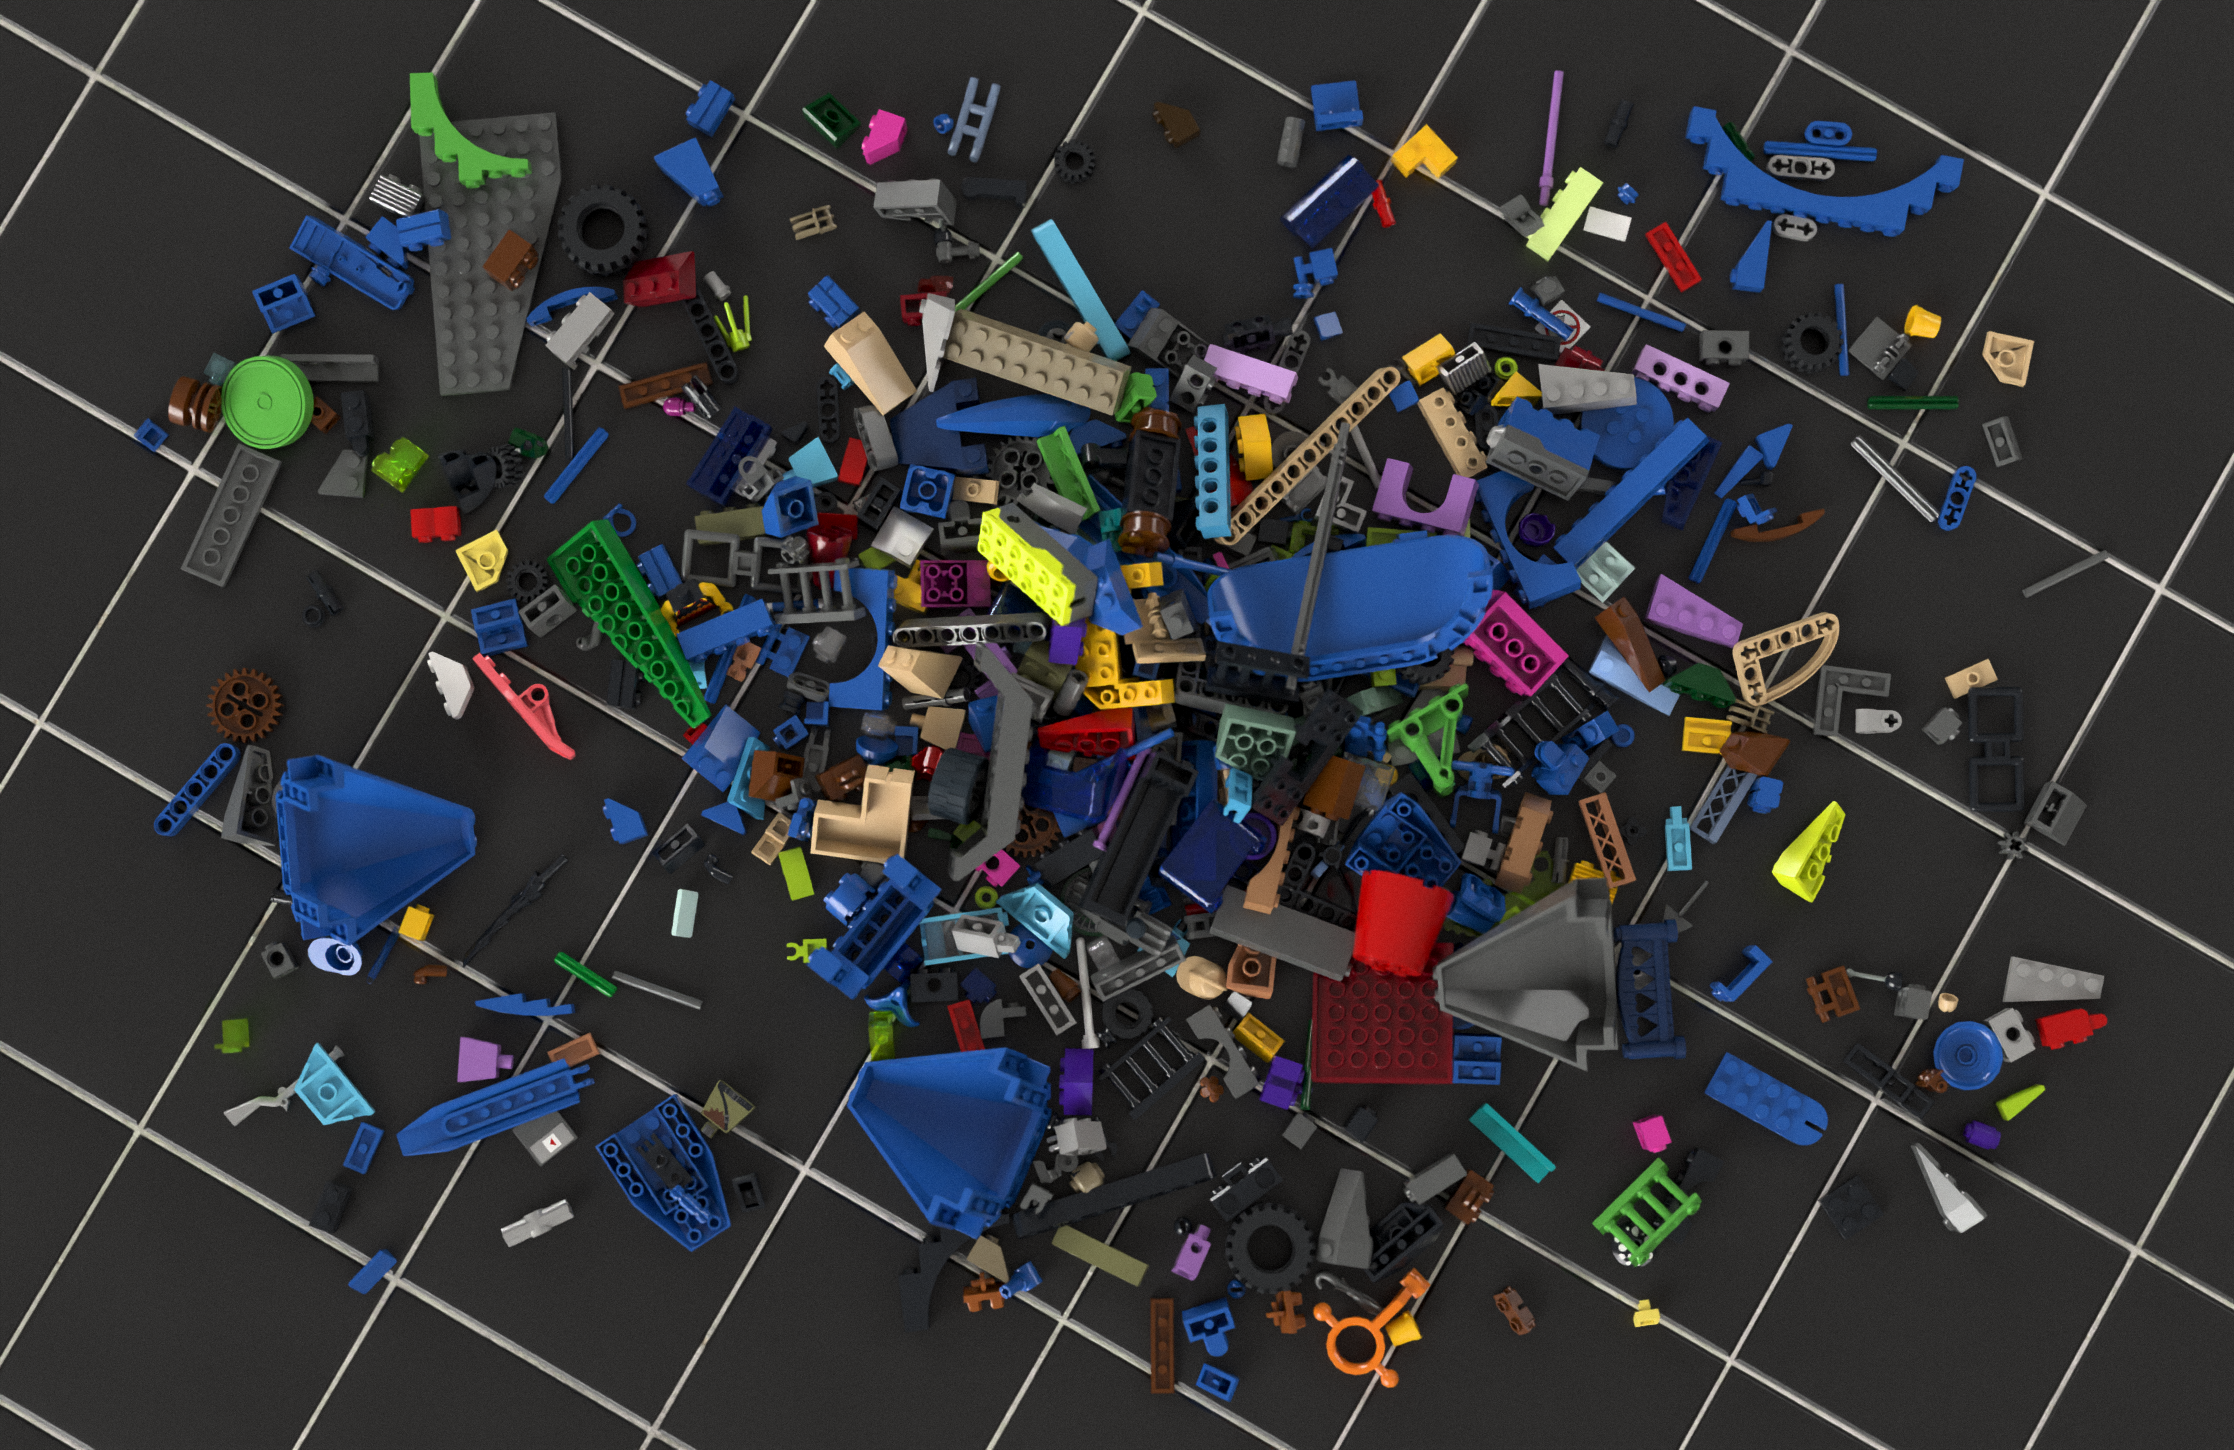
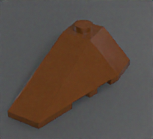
M1625 596L1595 617L1649 693L1666 681L1640 617Z

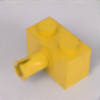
M915 559L908 578L905 577L904 579L896 575L897 588L894 589V599H896V603L926 615L929 607H921L920 560Z

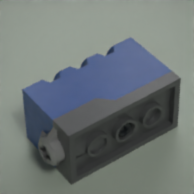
M1516 397L1499 420L1498 425L1494 426L1489 432L1486 441L1490 445V450L1486 463L1569 501L1588 476L1600 435L1589 429L1579 430L1574 428L1573 422L1568 419L1557 420L1553 418V413L1546 409L1538 411L1532 407V403Z

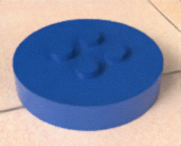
M1634 377L1637 405L1581 411L1580 430L1585 428L1600 435L1593 458L1602 465L1615 470H1634L1639 465L1638 462L1646 453L1650 454L1662 437L1665 436L1667 438L1673 432V413L1667 398L1656 386L1640 378Z

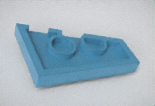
M748 737L727 801L757 820H764L765 800L748 796L754 750L769 751L770 747L755 737Z

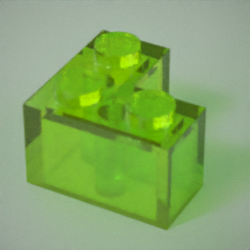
M404 437L400 440L397 439L392 444L389 455L385 452L382 455H378L372 463L373 468L371 469L373 473L402 493L429 457L427 453Z

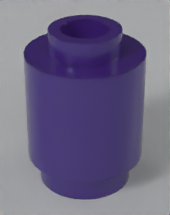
M1973 1120L1971 1123L1966 1124L1963 1136L1966 1137L1967 1143L1989 1150L1990 1148L1996 1149L2001 1133L1996 1131L1995 1127Z

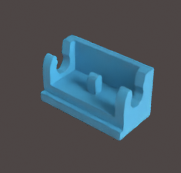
M1232 767L1225 781V787H1229L1228 803L1224 807V816L1228 815L1230 810H1236L1233 822L1239 824L1251 808L1253 776Z

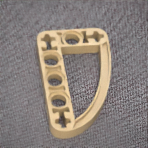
M1822 612L1737 642L1733 647V658L1744 701L1753 706H1761L1789 693L1816 673L1829 658L1837 643L1839 635L1838 618L1833 614ZM1826 619L1830 620V623L1827 624V627H1817V624L1821 625L1826 623ZM1809 624L1811 631L1809 635L1803 636L1802 627ZM1788 631L1790 633V640L1783 644L1781 636L1784 632ZM1824 637L1817 652L1801 669L1779 684L1767 690L1765 689L1759 659ZM1767 638L1770 641V646L1767 650L1763 651L1760 644L1762 640ZM1744 648H1747V649H1752V648H1754V650H1755V651H1753V650L1747 651V652L1745 653V656L1741 655V652L1744 651ZM1752 667L1754 669V676L1747 680L1745 672L1748 668ZM1754 691L1758 692V695L1755 696L1756 700L1751 698L1754 695Z

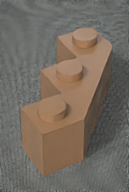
M1525 792L1518 808L1516 821L1508 838L1505 854L1497 872L1494 885L1521 894L1524 885L1529 886L1533 873H1530L1535 855L1539 856L1543 842H1540L1545 825L1550 824L1553 816V811L1550 810L1551 800Z

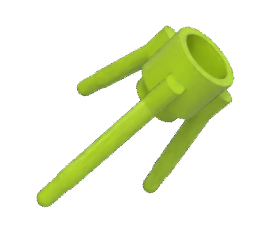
M746 295L743 297L745 333L743 329L737 330L728 302H725L724 306L732 332L729 333L730 337L718 316H714V320L724 336L728 348L731 347L733 352L749 348V342L752 341L748 296Z

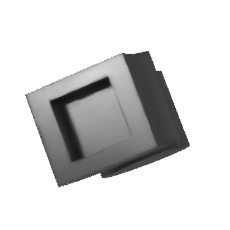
M1058 1153L1055 1157V1166L1050 1170L1046 1169L1043 1161L1034 1160L1033 1163L1040 1182L1052 1183L1055 1179L1061 1177L1062 1170L1065 1172L1075 1170L1078 1166L1077 1156H1066Z

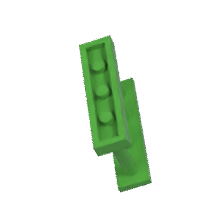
M1659 1157L1592 1223L1603 1235L1606 1232H1611L1632 1253L1628 1260L1635 1267L1638 1264H1644L1649 1259L1650 1253L1689 1214L1693 1215L1697 1212L1702 1202L1696 1193L1689 1198L1667 1176L1669 1168ZM1656 1182L1661 1183L1683 1204L1674 1214L1650 1193V1188ZM1639 1199H1644L1666 1220L1659 1229L1655 1230L1633 1209L1634 1204ZM1623 1215H1627L1649 1237L1640 1247L1617 1226V1221Z

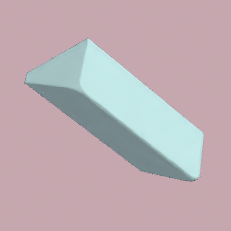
M683 889L678 890L671 933L673 936L692 937L698 900L697 892Z

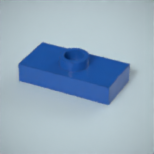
M361 1122L343 1166L366 1174L385 1131L368 1123Z

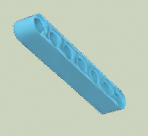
M1049 219L1032 229L1031 232L1083 321H1087L1097 329L1095 332L1098 336L1097 344L1105 358L1118 361L1129 355L1130 350L1054 221Z

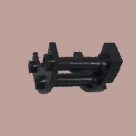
M1560 666L1532 696L1523 695L1467 746L1473 753L1481 748L1499 766L1513 768L1492 744L1493 741L1490 738L1493 737L1498 739L1522 766L1515 770V774L1502 784L1504 788L1510 783L1515 786L1525 777L1522 773L1537 757L1534 754L1528 759L1505 734L1503 726L1509 721L1512 724L1515 723L1535 746L1543 741L1522 718L1523 714L1520 711L1528 703L1531 707L1534 705L1558 732L1549 740L1554 743L1578 721L1583 724L1593 715L1590 711L1594 708L1595 704L1592 702L1584 709L1560 682L1559 676L1564 672ZM1548 686L1550 689L1554 688L1577 714L1566 726L1541 700L1542 697L1539 694Z

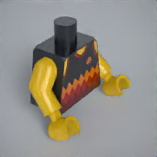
M696 579L678 584L674 589L668 591L665 594L667 601L664 602L661 608V612L676 638V634L680 633V630L676 629L677 626L679 627L719 606L721 615H724L727 611L731 612L734 610L731 603L724 602L725 598L713 583H701Z

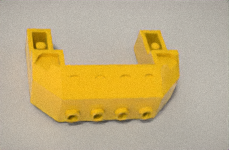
M1161 562L1120 566L1130 594L1131 589L1164 585ZM1086 617V637H1081V642L1084 643L1083 654L1078 656L1075 669L1083 671L1088 676V683L1083 694L1099 709L1175 702L1173 679L1140 682L1139 677L1123 678L1119 634L1090 623L1089 618Z

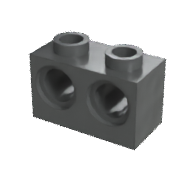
M1193 355L1185 366L1169 400L1194 413L1196 408L1203 406L1207 400L1208 395L1205 392L1207 389L1211 390L1217 380L1214 377L1217 367Z
M1906 984V988H1900V991H1898L1894 1015L1928 1020L1932 992L1925 991L1926 986Z

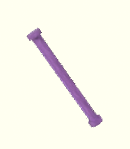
M1151 748L1137 753L1099 838L1093 843L1094 847L1103 851L1106 850L1108 838L1147 754L1152 751Z

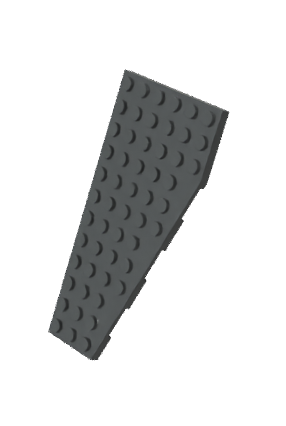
M555 112L451 122L456 130L475 146L492 154L507 158L528 159L531 163L532 174H525V177L520 178L512 177L511 175H502V178H489L486 175V185H480L479 188H466V185H462L459 181L458 159L455 162H443L442 159L436 156L435 133H432L431 136L419 135L425 212L437 209L447 212L451 231V239L445 240L443 245H428L441 396L511 390L525 326L527 325L526 318L530 313L535 293L534 289L551 229L554 208L559 188L562 184L557 114ZM509 229L530 243L539 254L536 266L532 270L529 269L524 275L525 280L518 289L515 288L513 292L490 277L482 267Z

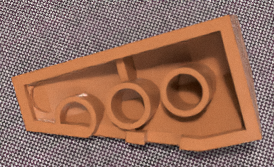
M1238 944L1228 965L1226 988L1245 996L1270 999L1273 993L1276 958Z

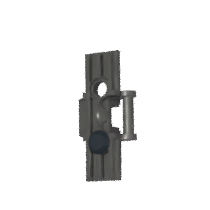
M1078 876L1065 905L1093 920L1092 922L1096 923L1095 930L1119 944L1126 946L1130 941L1160 958L1173 928L1148 914L1152 902L1149 900L1144 901L1137 897L1134 906L1141 910H1137L1136 914H1130L1125 926H1118L1101 916L1078 907L1089 883V880Z

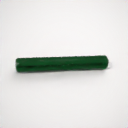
M1870 396L1867 400L1868 409H1957L1959 407V397Z

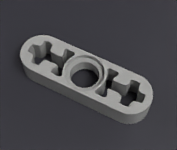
M1776 155L1767 164V172L1771 177L1783 179L1826 181L1835 171L1833 162L1826 158ZM1777 161L1780 166H1787L1791 162L1789 168H1781L1779 172L1776 171L1775 167H1772ZM1798 162L1804 163L1807 168L1806 173L1798 174L1794 168L1795 164ZM1811 163L1814 164L1813 168L1818 169L1822 165H1825V169H1829V171H1827L1825 175H1822V171L1814 170L1812 172L1813 175H1810V172L1812 170Z

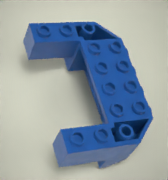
M898 854L894 857H889L883 866L885 869L882 872L890 880L888 882L884 881L877 890L878 895L874 900L870 899L862 909L864 912L859 918H854L848 925L849 931L844 937L840 936L835 941L832 952L824 947L817 948L808 959L810 962L807 966L828 983L839 988L852 1000L857 997L861 989H866L875 980L934 905L933 900L942 890ZM903 897L904 900L900 905H897V899ZM888 915L889 919L883 923L882 918ZM873 933L875 936L871 941H868V935ZM859 952V956L854 960L853 954Z

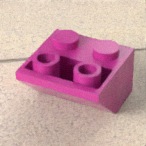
M880 109L877 116H872L869 128H871L869 137L865 136L861 148L864 150L863 155L865 156L866 163L873 164L900 151L908 130L905 118Z

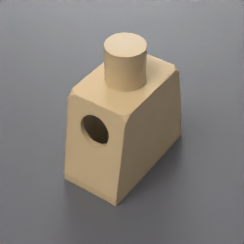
M928 707L926 716L913 713L909 726L922 729L920 739L936 745L945 751L948 748L956 749L967 712L963 709Z

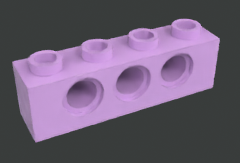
M1647 344L1642 349L1632 370V374L1636 375L1635 378H1640L1647 382L1650 381L1656 384V387L1663 392L1669 393L1671 391L1677 394V398L1689 403L1692 401L1699 404L1698 408L1706 412H1711V410L1715 412L1719 408L1730 384ZM1655 365L1661 366L1664 370V375L1659 376L1655 374L1653 367ZM1674 376H1682L1685 380V384H1676V382L1674 381ZM1702 385L1706 390L1705 395H1699L1695 391V386Z

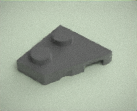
M344 449L320 486L318 494L364 498L368 455L361 457L354 450Z

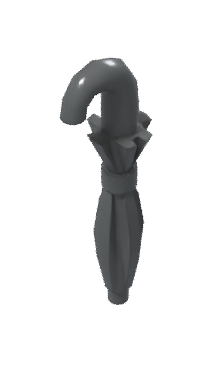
M1324 1270L1315 1275L1314 1282L1318 1289H1321L1323 1286L1321 1279H1326L1334 1285L1333 1290L1346 1292L1348 1296H1352L1353 1300L1366 1311L1378 1315L1383 1310L1378 1302L1369 1295L1356 1291L1355 1288L1349 1286L1344 1276L1339 1278L1335 1274Z

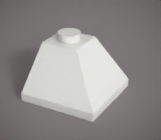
M893 506L871 547L911 569L915 559L918 558L934 529Z

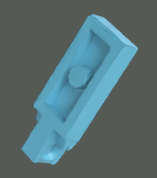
M1681 806L1670 807V819H1665L1667 871L1692 870L1689 823H1687V818H1682Z

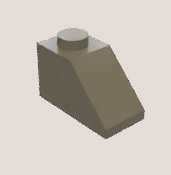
M989 1233L985 1236L981 1234L966 1260L1007 1283L1010 1277L1002 1246L998 1244L999 1239Z

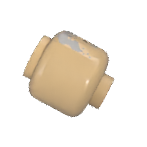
M1087 321L1084 324L1075 322L1066 333L1064 339L1067 345L1090 352L1098 342V336L1095 334L1097 329Z

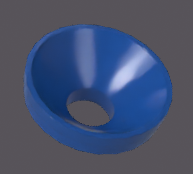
M864 735L857 738L856 751L863 758V761L868 762L869 765L878 766L886 764V762L896 756L898 745L892 739L884 736Z

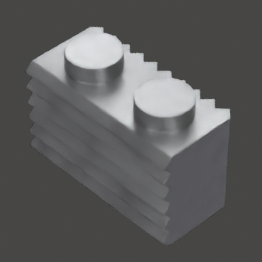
M389 174L388 177L381 175L369 199L375 205L401 217L418 214L425 202V196L421 194L422 190L412 184L409 187L402 185V180L394 175Z
M1475 342L1436 367L1444 385L1453 395L1465 390L1473 382L1482 379L1488 372L1492 371L1484 351Z

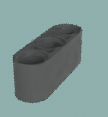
M874 404L855 408L854 420L870 468L873 471L897 466V453L884 415L880 413Z

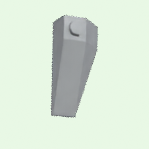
M928 293L926 300L922 299L919 313H923L922 322L928 388L930 392H933L940 370V358L944 355L946 340H948L955 313V299Z

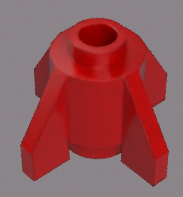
M931 745L930 747H925L912 758L911 766L917 771L915 781L921 779L932 781L936 766L944 754L942 748Z

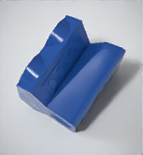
M910 464L900 509L905 513H922L945 519L952 501L956 474Z
M1465 873L1461 876L1460 891L1454 890L1451 892L1454 895V900L1447 917L1484 935L1494 923L1501 921L1505 914V896L1496 888L1484 884L1474 874Z

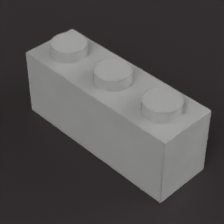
M1040 964L1019 976L1056 1035L1077 1023Z

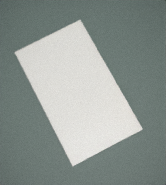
M1589 207L1583 230L1625 242L1631 218Z

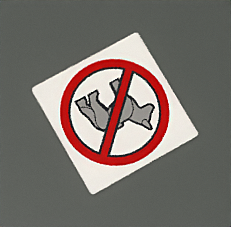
M1562 300L1550 311L1562 322L1574 329L1566 342L1561 338L1559 352L1562 353L1565 347L1570 349L1590 326ZM1541 323L1535 327L1540 334L1559 337Z

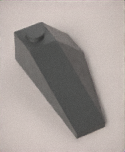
M247 745L224 815L221 838L241 844L275 846L277 844L278 820L274 805L276 794H273L271 780L273 779V771L269 750Z

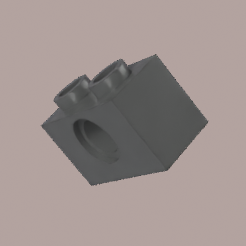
M1703 330L1699 334V362H1706V365L1710 366L1719 365V362H1728L1730 366H1740L1742 362H1746L1749 359V331ZM1719 344H1726L1729 347V353H1722L1719 350Z
M555 584L518 612L528 628L541 638L575 613L577 609L568 595Z

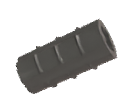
M1286 117L1282 139L1280 140V150L1278 151L1277 163L1286 167L1297 166L1304 133V120Z
M1075 669L1071 670L1053 703V709L1056 713L1069 716L1074 708H1076V704L1088 683V676L1083 671Z

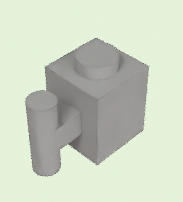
M1475 830L1474 833H1468L1464 845L1466 848L1463 849L1460 860L1483 867L1486 859H1490L1492 862L1489 869L1498 872L1507 845L1498 842L1496 850H1492L1490 846L1493 839L1487 838V833Z

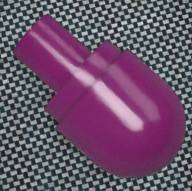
M668 398L663 404V410L669 416H682L686 412H695L696 406L682 398Z

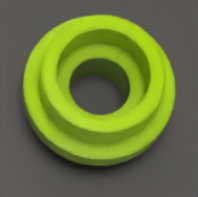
M1502 357L1496 362L1494 370L1500 379L1509 380L1518 370L1514 359ZM1502 366H1509L1510 371L1507 373L1503 372Z
M984 886L977 890L975 901L980 908L991 909L997 904L998 894L994 888ZM986 893L991 895L989 902L982 900V896Z

